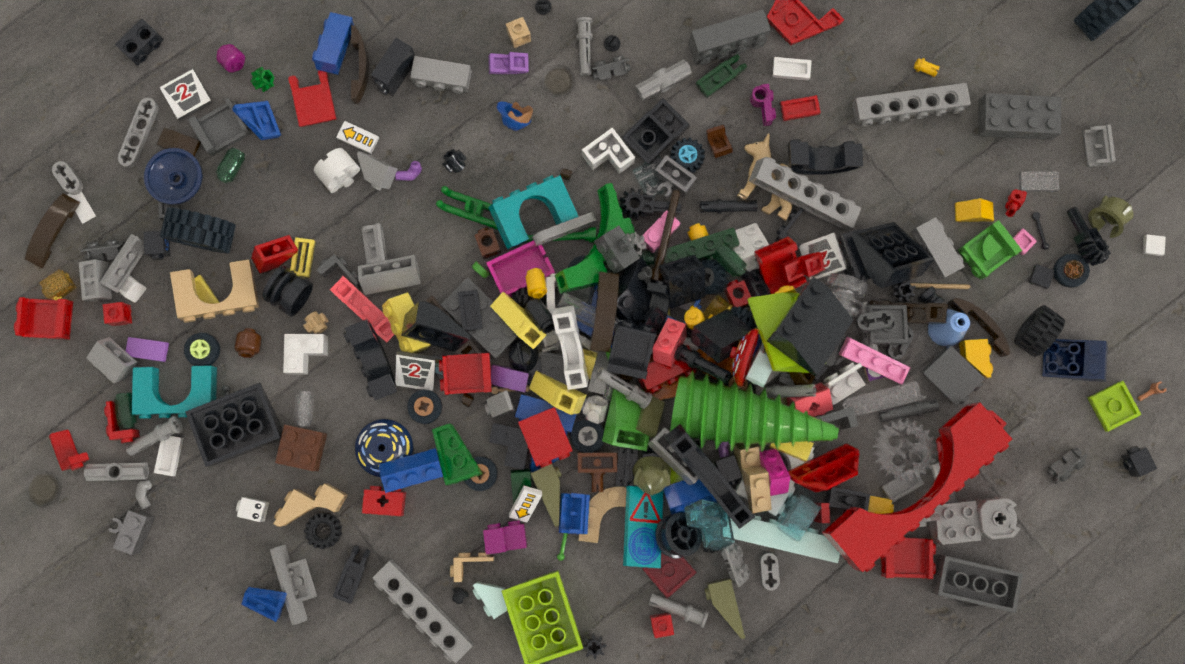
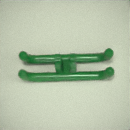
M447 186L441 188L444 195L465 202V210L450 206L442 200L436 202V206L439 209L498 229L494 220L482 217L484 209L490 211L488 207L492 204L455 192Z

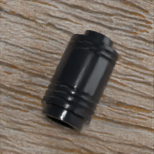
M540 299L528 301L525 312L537 326L538 330L544 334L553 331L555 327L552 314Z

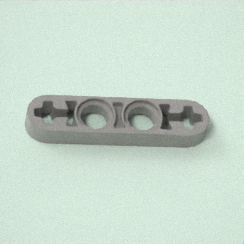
M143 98L140 101L118 154V162L126 168H133L137 165L157 116L159 106L151 98ZM146 105H147V106H149V105H152V106H153L152 109H148V110H147V109L145 108ZM140 120H146V126L143 129H138L137 127ZM134 137H138L140 140L137 146H131L130 144L131 139ZM125 157L132 158L131 161L126 162L124 160Z
M593 212L540 231L532 238L536 246H540L596 223L597 219Z

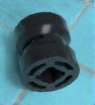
M930 286L917 297L925 304L943 303L945 301L942 296L936 293V289L933 286Z

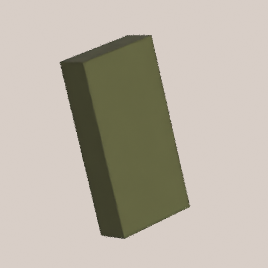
M652 396L649 405L645 409H641L636 430L650 437L656 436L665 402Z

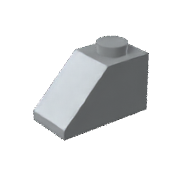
M358 151L357 156L364 179L370 182V186L377 190L382 188L390 189L398 168L368 153Z
M598 351L588 391L607 395L609 385L596 379V374L602 367L607 370L608 359L606 352Z
M507 390L486 399L487 404L484 405L487 415H491L493 419L515 411Z

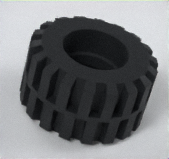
M1046 305L1037 308L1022 324L1015 336L1014 344L1031 356L1037 357L1043 354L1058 338L1063 330L1065 319Z

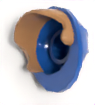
M504 101L497 103L496 108L501 113L503 124L508 129L517 131L531 123L533 112L531 106L528 105L522 108L517 102L513 104Z

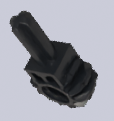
M634 188L630 189V194L624 191V197L619 198V201L622 203L619 206L621 209H624L622 215L624 216L628 213L630 220L632 215H634L636 221L639 220V215L644 218L645 216H652L653 212L664 213L666 210L668 211L670 202L654 201L655 196L648 195L647 193L640 195L641 189H638L637 193H635ZM635 200L640 206L632 208L629 203ZM680 203L677 204L675 214H680L681 212Z
M1077 207L1067 210V214L1079 234L1073 240L1079 249L1078 253L1082 256L1081 258H1084L1087 264L1090 263L1092 266L1105 262L1111 254L1106 240L1102 239L1097 228H1088Z

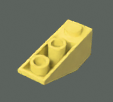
M502 292L490 305L516 335L532 349L547 335L538 330L537 326L525 312V309L505 292Z
M535 371L529 387L530 390L552 406L570 415L580 413L587 396L576 389L568 390L567 385L539 371Z

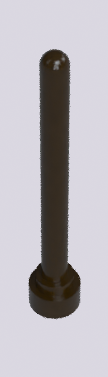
M678 190L672 192L655 268H652V276L650 277L652 280L662 282L664 280L663 275L659 272V265L664 264L680 195Z

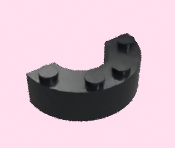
M793 139L787 145L788 166L794 173L828 175L848 172L863 167L862 144H855L854 141H846L835 147L819 146L814 148L808 145V142Z
M366 319L346 327V332H343L347 343H351L352 347H354L353 352L356 359H360L362 362L361 371L363 376L367 377L368 386L366 389L370 398L373 397L376 401L397 392L396 381L390 363L370 321Z

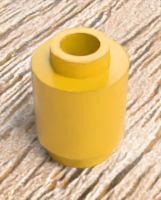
M700 223L689 227L690 231L687 232L690 241L709 235L705 225L701 226Z
M539 268L528 270L525 276L528 295L535 299L542 298L547 293L545 274Z

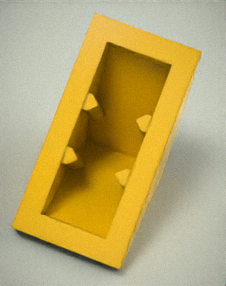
M979 198L955 203V222L994 221L993 202Z

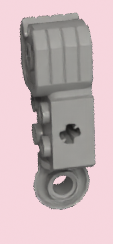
M1003 497L939 504L934 509L935 513L927 519L924 517L919 522V527L927 526L928 523L931 539H933L934 543L941 545L980 541L981 538L992 540L1013 538L1020 530L1019 527H1016L1017 515L1014 510L1017 504L1011 499Z

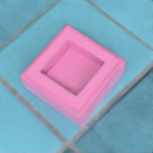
M1024 228L1013 237L1022 249L1019 252L1021 255H1024L1037 242Z

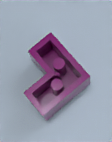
M520 520L510 521L508 526H501L500 523L489 524L483 530L486 555L527 548L525 523L520 524Z

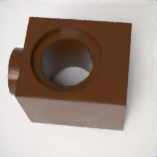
M483 228L477 231L478 234H475V238L483 259L501 253L493 229ZM490 238L492 239V244L484 246L482 245L483 240Z

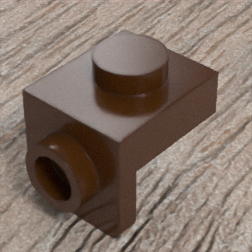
M724 125L713 127L706 131L707 143L715 158L733 153V148L726 136Z

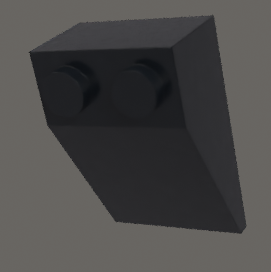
M641 256L619 277L616 316L621 322L629 320L634 322V325H638L649 310L652 293L647 290L646 282L638 278V273L642 272L641 269L648 266Z
M419 301L405 314L401 336L453 352L462 347L471 338V335L448 315L429 302Z

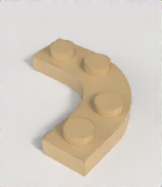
M626 487L607 488L604 492L596 494L589 501L588 534H579L578 541L598 543L600 523L603 515L613 507H626Z

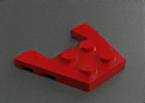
M776 0L767 15L768 23L790 45L842 24L844 21L834 8L818 20L800 0Z

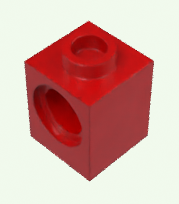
M737 279L727 284L728 287L724 292L731 307L736 306L738 308L749 305L747 299L751 298V295L744 280L738 282ZM733 290H740L742 298L734 297Z
M124 302L103 304L104 324L110 326L132 324L131 305Z
M669 612L650 615L654 638L674 635L671 614Z

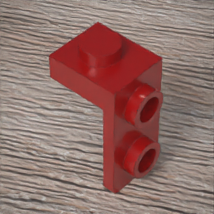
M106 401L104 413L108 421L106 434L109 440H121V443L133 442V438H140L139 430L129 429L120 431L117 402Z
M68 429L49 435L62 471L68 469L73 471L84 467L83 464L89 460L87 452L77 453Z

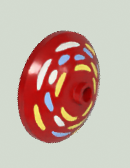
M757 328L743 336L738 346H733L730 353V358L733 359V376L736 384L740 387L743 386L760 332V329Z

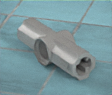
M683 59L667 69H659L652 77L635 86L638 96L644 101L659 92L668 91L675 83L692 74L690 66Z
M147 462L86 464L84 469L86 481L147 480L149 475ZM116 467H118L120 470V473L117 477L114 474V470Z

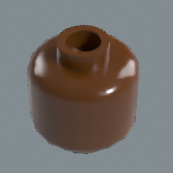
M245 328L244 331L238 332L234 346L235 351L241 357L253 358L254 355L260 352L261 335L251 328Z

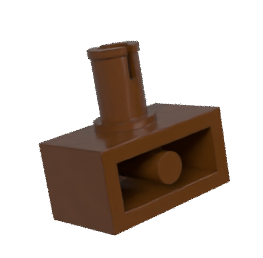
M578 453V473H589L591 475V492H597V484L598 492H604L603 474L605 472H617V453Z

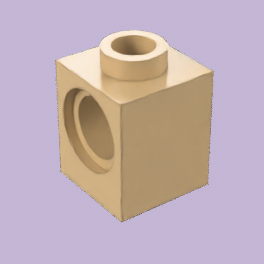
M523 17L506 23L507 33L514 48L531 42L530 31Z

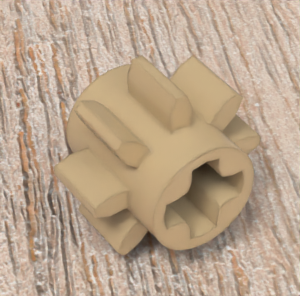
M315 311L305 318L307 323L303 325L308 333L320 334L328 328L325 323L329 321L323 313L318 314Z

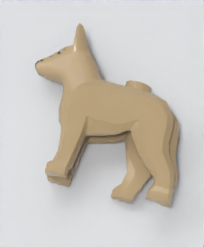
M769 133L763 142L759 141L744 146V150L752 155L754 160L749 168L747 184L737 195L742 200H746L757 186L749 182L756 161L764 157L771 158ZM772 172V178L775 180V174ZM788 181V186L791 188V182ZM772 194L771 202L768 206H764L761 211L769 215L782 206L777 216L786 221L791 213L792 204Z

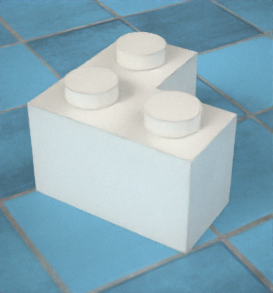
M613 128L582 149V157L592 170L606 160H609L620 174L635 162V156Z
M284 334L283 373L289 375H308L309 356H328V336L324 334Z

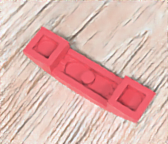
M344 276L330 289L362 320L368 319L375 332L386 343L394 336L391 324L384 313Z

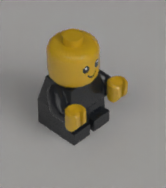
M693 305L684 315L687 335L692 337L693 327L705 321L702 311Z

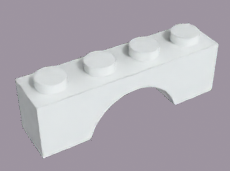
M574 305L555 308L552 318L555 332L562 348L567 388L571 390L587 387L589 377Z

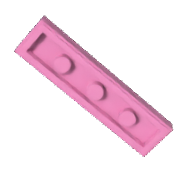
M846 337L839 352V355L857 364L861 363L862 366L901 385L910 370V367L849 337Z

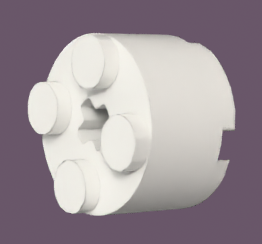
M342 148L334 149L326 154L328 158L325 161L319 160L314 167V173L331 193L336 192L343 186L349 187L354 182L353 177L360 171V167Z

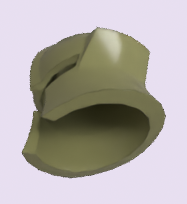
M1105 195L1099 207L1089 212L1088 220L1092 228H1097L1099 231L1106 224L1102 219L1103 215L1111 225H1118L1114 226L1110 233V238H1115L1123 233L1124 225L1133 219L1134 214L1129 202L1114 196L1109 198Z
M647 456L635 463L633 467L634 485H637L643 492L653 496L661 492L666 486H670L671 468L662 458Z

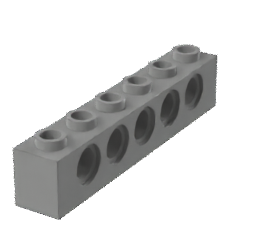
M967 83L859 97L852 103L855 125L862 124V126H870L874 122L886 124L896 119L906 121L911 117L923 119L932 114L943 116L947 112L959 114L965 112V109L971 105ZM945 98L950 99L951 104H948ZM926 100L931 101L933 106H929ZM908 103H912L915 109H911ZM889 105H893L897 111H892ZM871 108H876L878 110V114H874L871 111Z
M764 157L756 161L749 182L799 208H803L805 211L844 231L854 228L861 210L859 206L855 205L854 201L841 198L837 192L824 189L822 184L809 181L805 175L792 172L791 168L775 163L776 161L770 157ZM772 172L775 174V180L772 178ZM788 181L791 182V188L788 186ZM804 189L807 191L808 196L804 194Z
M393 559L373 577L375 580L374 585L380 591L385 590L389 595L388 599L394 605L398 604L403 609L401 612L406 618H412L417 623L415 625L421 633L425 632L430 637L429 641L436 648L439 646L444 651L443 655L448 661L457 663L474 645V642ZM391 579L399 581L398 589H393L390 586ZM405 593L412 594V603L405 602ZM419 607H424L427 610L426 617L418 615L417 610ZM434 621L439 622L441 630L434 631L431 628V623ZM445 637H454L455 644H446Z

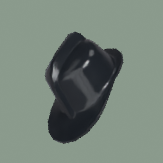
M522 339L516 341L509 350L511 369L529 372L527 384H531L535 371L541 372L538 348L536 346L532 349Z

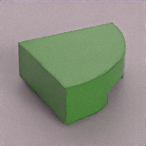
M990 234L984 238L982 244V255L988 261L1002 249Z

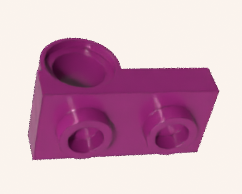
M769 84L755 87L750 96V103L754 107H761L763 126H771L776 118L775 108H772L771 103L774 98L773 90H770ZM755 94L763 95L764 99H757Z

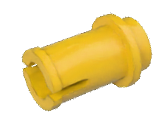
M918 58L914 64V69H916V72L921 71L935 77L939 66L925 61V58Z

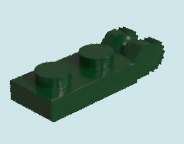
M738 54L728 61L725 60L696 82L697 87L706 98L721 89L747 68V65L744 63L735 70L732 69L731 66L740 59Z

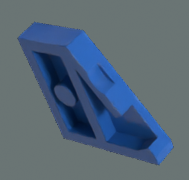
M268 101L237 104L232 107L234 113L260 140L280 137L281 133Z
M248 587L244 593L242 605L277 622L280 618L287 593Z

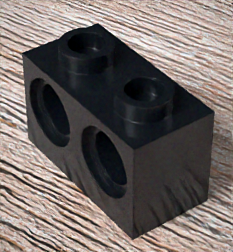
M141 18L115 45L138 66L148 58V55L153 50L160 47L164 39ZM148 34H151L148 39H145ZM137 47L136 51L131 53L132 49Z

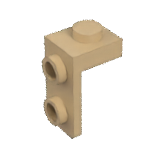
M480 552L478 556H470V553H459V556L454 557V565L450 566V577H454V582H462L463 562L494 561V556L486 555V552Z

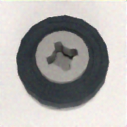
M583 419L573 427L571 442L579 452L594 453L604 444L602 441L604 429L600 424Z

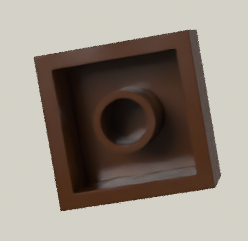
M284 424L275 463L309 471H319L327 433Z

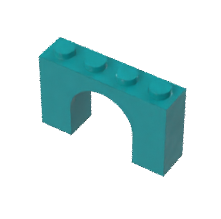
M551 175L543 179L541 184L537 185L534 182L526 186L527 190L521 192L518 189L509 193L510 197L504 199L501 196L492 200L493 204L488 208L507 250L529 239L519 217L520 206L525 200L536 199L543 202L550 210L556 225L579 217L561 176L554 178Z
M192 366L191 391L183 402L172 406L167 404L160 396L159 369L154 367H133L132 414L139 415V419H151V415H159V418H171V414H178V418H187L185 411L217 399V367Z

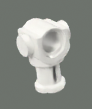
M598 395L589 396L588 399L585 398L581 411H583L586 419L596 424L603 422L609 399Z

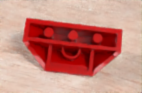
M846 443L788 471L790 479L815 493L826 491L858 475L860 452L857 448Z

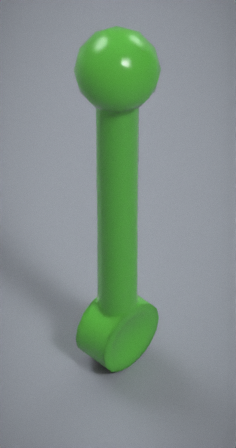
M566 533L563 535L560 553L557 555L559 561L565 558L563 553L568 535Z

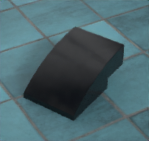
M662 98L622 138L647 164H650L675 142L690 125Z

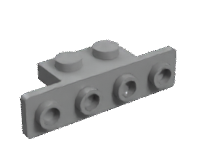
M286 545L272 548L270 552L282 592L287 593L285 603L292 625H297L307 621L302 601L317 596L306 558L291 563Z

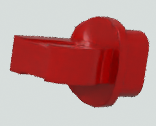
M1015 189L1010 193L1005 205L1007 209L1006 216L1012 217L1021 208L1026 199L1027 192Z

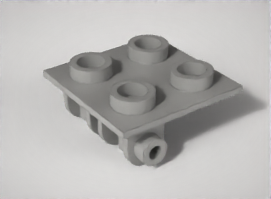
M735 541L730 545L722 546L721 553L724 561L728 560L725 562V565L730 564L727 570H731L728 572L731 581H734V584L740 587L749 579L750 571L742 559L743 551Z

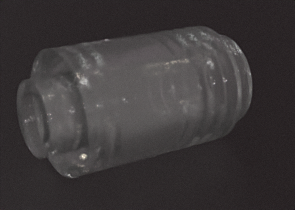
M299 391V394H295L293 417L295 426H311V423H313L315 395H311V391Z

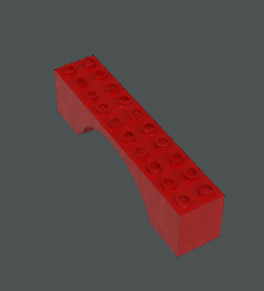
M980 402L967 404L939 429L942 443L940 469L933 485L921 499L905 509L885 514H876L862 508L850 507L822 532L854 570L860 572L871 570L875 566L874 562L879 557L882 559L890 553L889 549L894 544L898 545L905 539L904 535L906 533L916 530L920 526L919 522L924 517L927 519L935 513L934 509L939 504L943 505L950 499V494L961 490L968 478L972 479L980 472L979 469L983 465L987 466L995 459L993 457L995 454L1001 453L1009 447L1008 443L1012 438Z

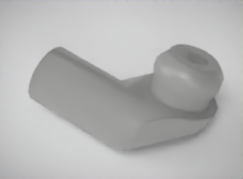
M148 479L140 481L135 492V497L142 510L151 506L146 496L147 490L152 488V484Z

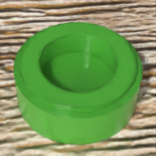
M476 261L472 265V268L484 279L490 275L479 262Z

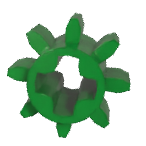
M260 67L251 73L253 77L250 82H252L256 90L261 89L262 92H265L269 88L274 87L273 81L275 77L270 72V69L264 70L263 67Z

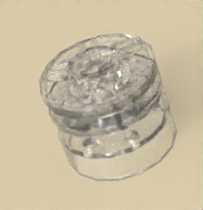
M830 273L826 286L831 289L851 317H859L860 310L857 308H861L863 304L855 298L865 297L868 284L849 275Z

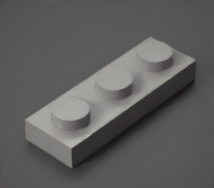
M131 234L99 283L118 293L144 254V241Z

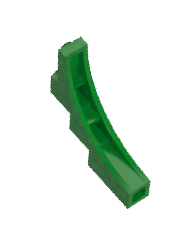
M608 183L598 189L601 220L596 240L619 225L625 235L635 233L630 218L623 219L622 209L619 206L613 184ZM596 244L593 245L588 255L579 264L563 269L555 275L560 294L597 286L599 272L608 273L604 267L607 262L597 250Z

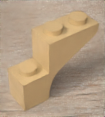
M737 443L734 447V456L743 477L750 510L752 513L772 510L769 472L760 464L759 446L751 444L746 452L744 444Z
M324 483L323 486L320 485L315 492L316 498L299 489L289 491L284 499L286 501L284 507L279 508L274 516L276 519L274 525L279 527L286 526L316 507L339 512L348 494L329 483Z

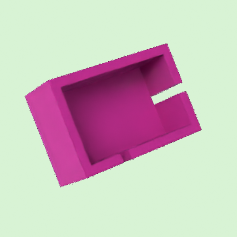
M534 241L486 262L500 293L505 292L509 297H512L513 293L516 294V291L524 288L527 290L525 276L528 270L533 268L541 269L545 274V280L546 277H550V274H555L543 246H536Z

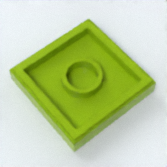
M1119 381L1087 397L1105 432H1109L1142 415L1124 381Z

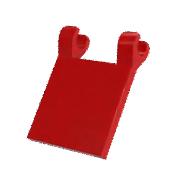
M318 71L321 84L299 88V81L296 76L288 77L299 127L337 120L328 74L325 71Z

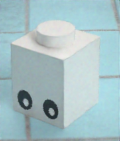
M242 497L236 506L237 517L263 522L265 521L270 502Z

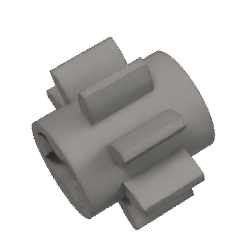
M637 232L630 235L626 234L629 237L630 243L634 245L637 254L642 255V249H646L644 236H639Z

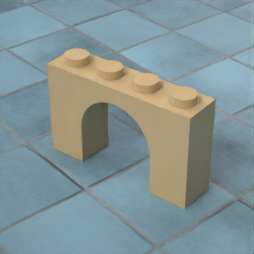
M251 261L230 262L233 281L232 291L224 301L216 304H209L200 300L196 291L194 273L190 269L170 272L177 318L181 321L183 320L184 323L194 322L196 321L195 318L200 317L212 319L217 314L230 316L234 315L235 311L243 310L244 313L255 311L254 308H258L259 303Z

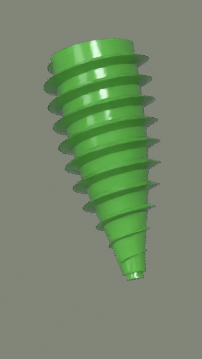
M693 370L688 378L682 376L679 378L670 429L671 431L681 424L692 438L699 439L701 448H703L707 440H712L716 450L722 442H729L731 451L737 443H743L746 452L751 444L758 443L762 452L766 444L771 443L775 444L778 451L781 443L791 442L794 447L795 442L833 441V439L837 440L839 428L835 427V425L808 415L807 410L803 413L795 409L794 402L789 406L781 403L780 394L774 400L768 398L766 388L758 395L753 393L751 383L744 391L738 388L735 381L731 387L724 385L720 380L717 383H712L709 381L708 374L702 380H697Z

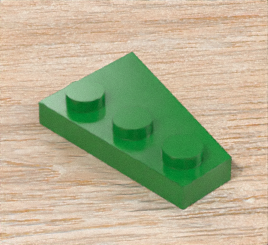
M446 424L432 429L445 485L449 486L483 474L453 424Z

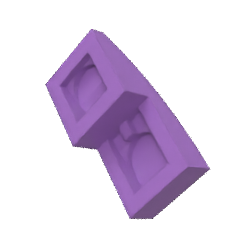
M510 52L508 55L490 53L488 56L489 74H520L529 72L528 53Z
M128 337L126 352L133 358L166 362L169 343Z
M492 364L491 384L526 392L529 372Z

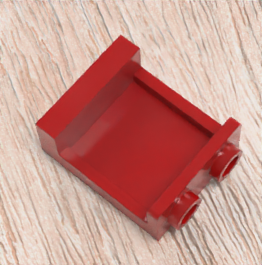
M789 236L754 251L761 276L771 294H775L783 286L798 288L807 282L804 276L789 283L784 279L781 264L797 258L795 251L798 250L796 242Z
M19 297L16 304L17 319L14 323L16 336L70 340L73 301L67 299L45 300Z
M489 353L444 355L442 360H439V372L443 371L444 379H440V390L444 391L445 395L492 392Z
M555 407L518 421L536 466L540 465L543 468L552 464L551 460L557 457L559 460L570 456L569 452L573 450Z
M905 538L900 544H894L889 549L890 553L881 559V576L885 578L933 579V575L936 574V565L933 563L936 545L933 543V539Z

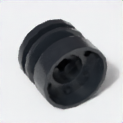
M281 266L266 283L262 299L270 302L274 307L279 305L280 311L293 317L309 299L313 290V283L302 276L296 278L294 271H290L286 266Z

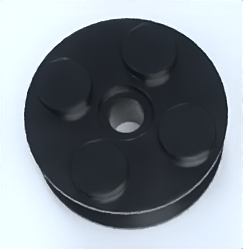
M680 512L664 517L660 520L655 530L659 549L663 554L673 559L690 556L701 545V528L696 519L687 513Z

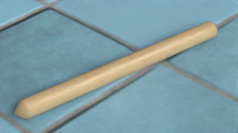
M910 283L912 286H916V288H929L933 286L940 289H969L971 287L969 284Z

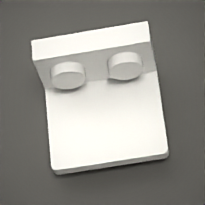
M757 223L735 230L740 245L728 249L733 258L734 271L737 276L741 275L743 271L747 270L750 272L759 268L754 251L769 245Z
M852 362L839 369L840 374L836 372L823 379V385L830 389L832 405H835L866 385L857 372V369L862 367L861 363L854 364Z

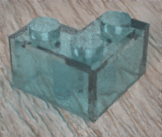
M802 494L789 497L785 502L786 509L777 519L779 524L776 528L795 541L801 540L821 507Z
M701 499L684 507L687 526L701 529L704 548L720 550L735 543L731 519L719 503Z

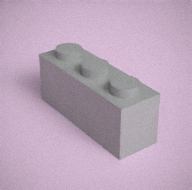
M414 56L410 78L417 87L425 88L426 86H431L439 91L449 89L454 93L462 94L463 92L468 93L472 70L470 65Z
M936 217L911 231L917 243L934 259L930 265L939 280L965 267L962 256L955 251L952 239L947 237L942 222L937 220Z
M415 255L358 266V280L364 295L421 284L420 270Z
M664 427L647 444L688 485L694 484L699 478L670 446L665 438L669 431Z

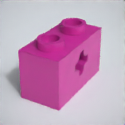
M776 449L760 451V464L769 472L770 496L788 493L790 475L779 452Z

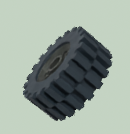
M1094 0L1073 22L1091 41H1094L1142 0Z
M167 207L160 237L182 245L228 254L230 253L236 224L195 211Z

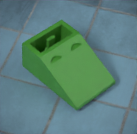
M614 388L602 441L614 446L647 451V443L650 436L636 430L642 408L636 402L628 401L624 394Z

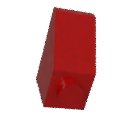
M290 235L254 246L251 259L261 274L278 268L295 255L298 249Z

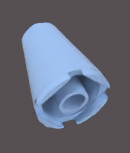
M947 309L946 323L928 324V335L933 342L940 346H954L965 336L970 326V320L964 313Z

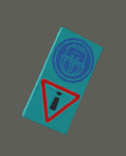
M626 486L623 566L661 568V550L656 542L655 530L663 517V490L651 496L643 492L639 487Z

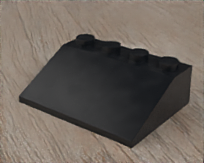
M895 222L854 231L851 234L867 275L881 289L922 276L934 261Z
M813 277L798 295L767 342L816 377L853 322V318L831 289Z
M261 383L185 411L205 467L215 466L281 440L283 432L281 424Z

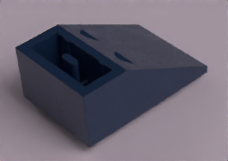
M1056 339L1044 352L1042 376L1106 382L1107 341Z

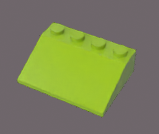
M783 292L747 299L757 328L760 329L759 334L773 371L809 373L767 342L800 293Z
M559 570L538 576L501 591L525 664H540L583 649V643Z

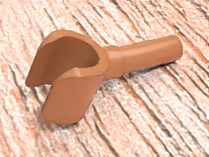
M1162 382L1153 383L1150 386V390L1139 396L1138 400L1142 401L1150 395L1164 393L1166 388L1159 390L1158 385Z

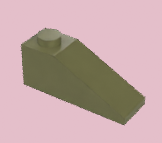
M550 464L531 473L537 489L542 491V500L554 526L557 527L559 526L560 514L559 477L562 475L558 466L554 467L553 464Z
M724 578L706 583L707 588L704 589L706 600H710L741 639H744L745 635L731 579Z

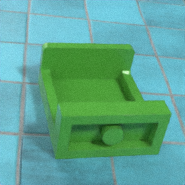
M998 220L957 251L962 256L963 261L971 267L972 274L982 280L1011 257L1021 252L1022 249ZM990 234L1002 249L986 261L982 255V244L984 238Z

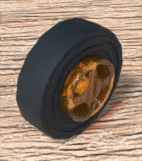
M1066 254L1056 261L1053 270H1055L1054 277L1059 284L1064 287L1073 288L1086 282L1089 277L1090 268L1085 259L1081 258L1082 256Z

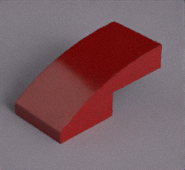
M820 252L803 255L781 264L784 279L788 283L804 275L811 277L825 270L822 253Z

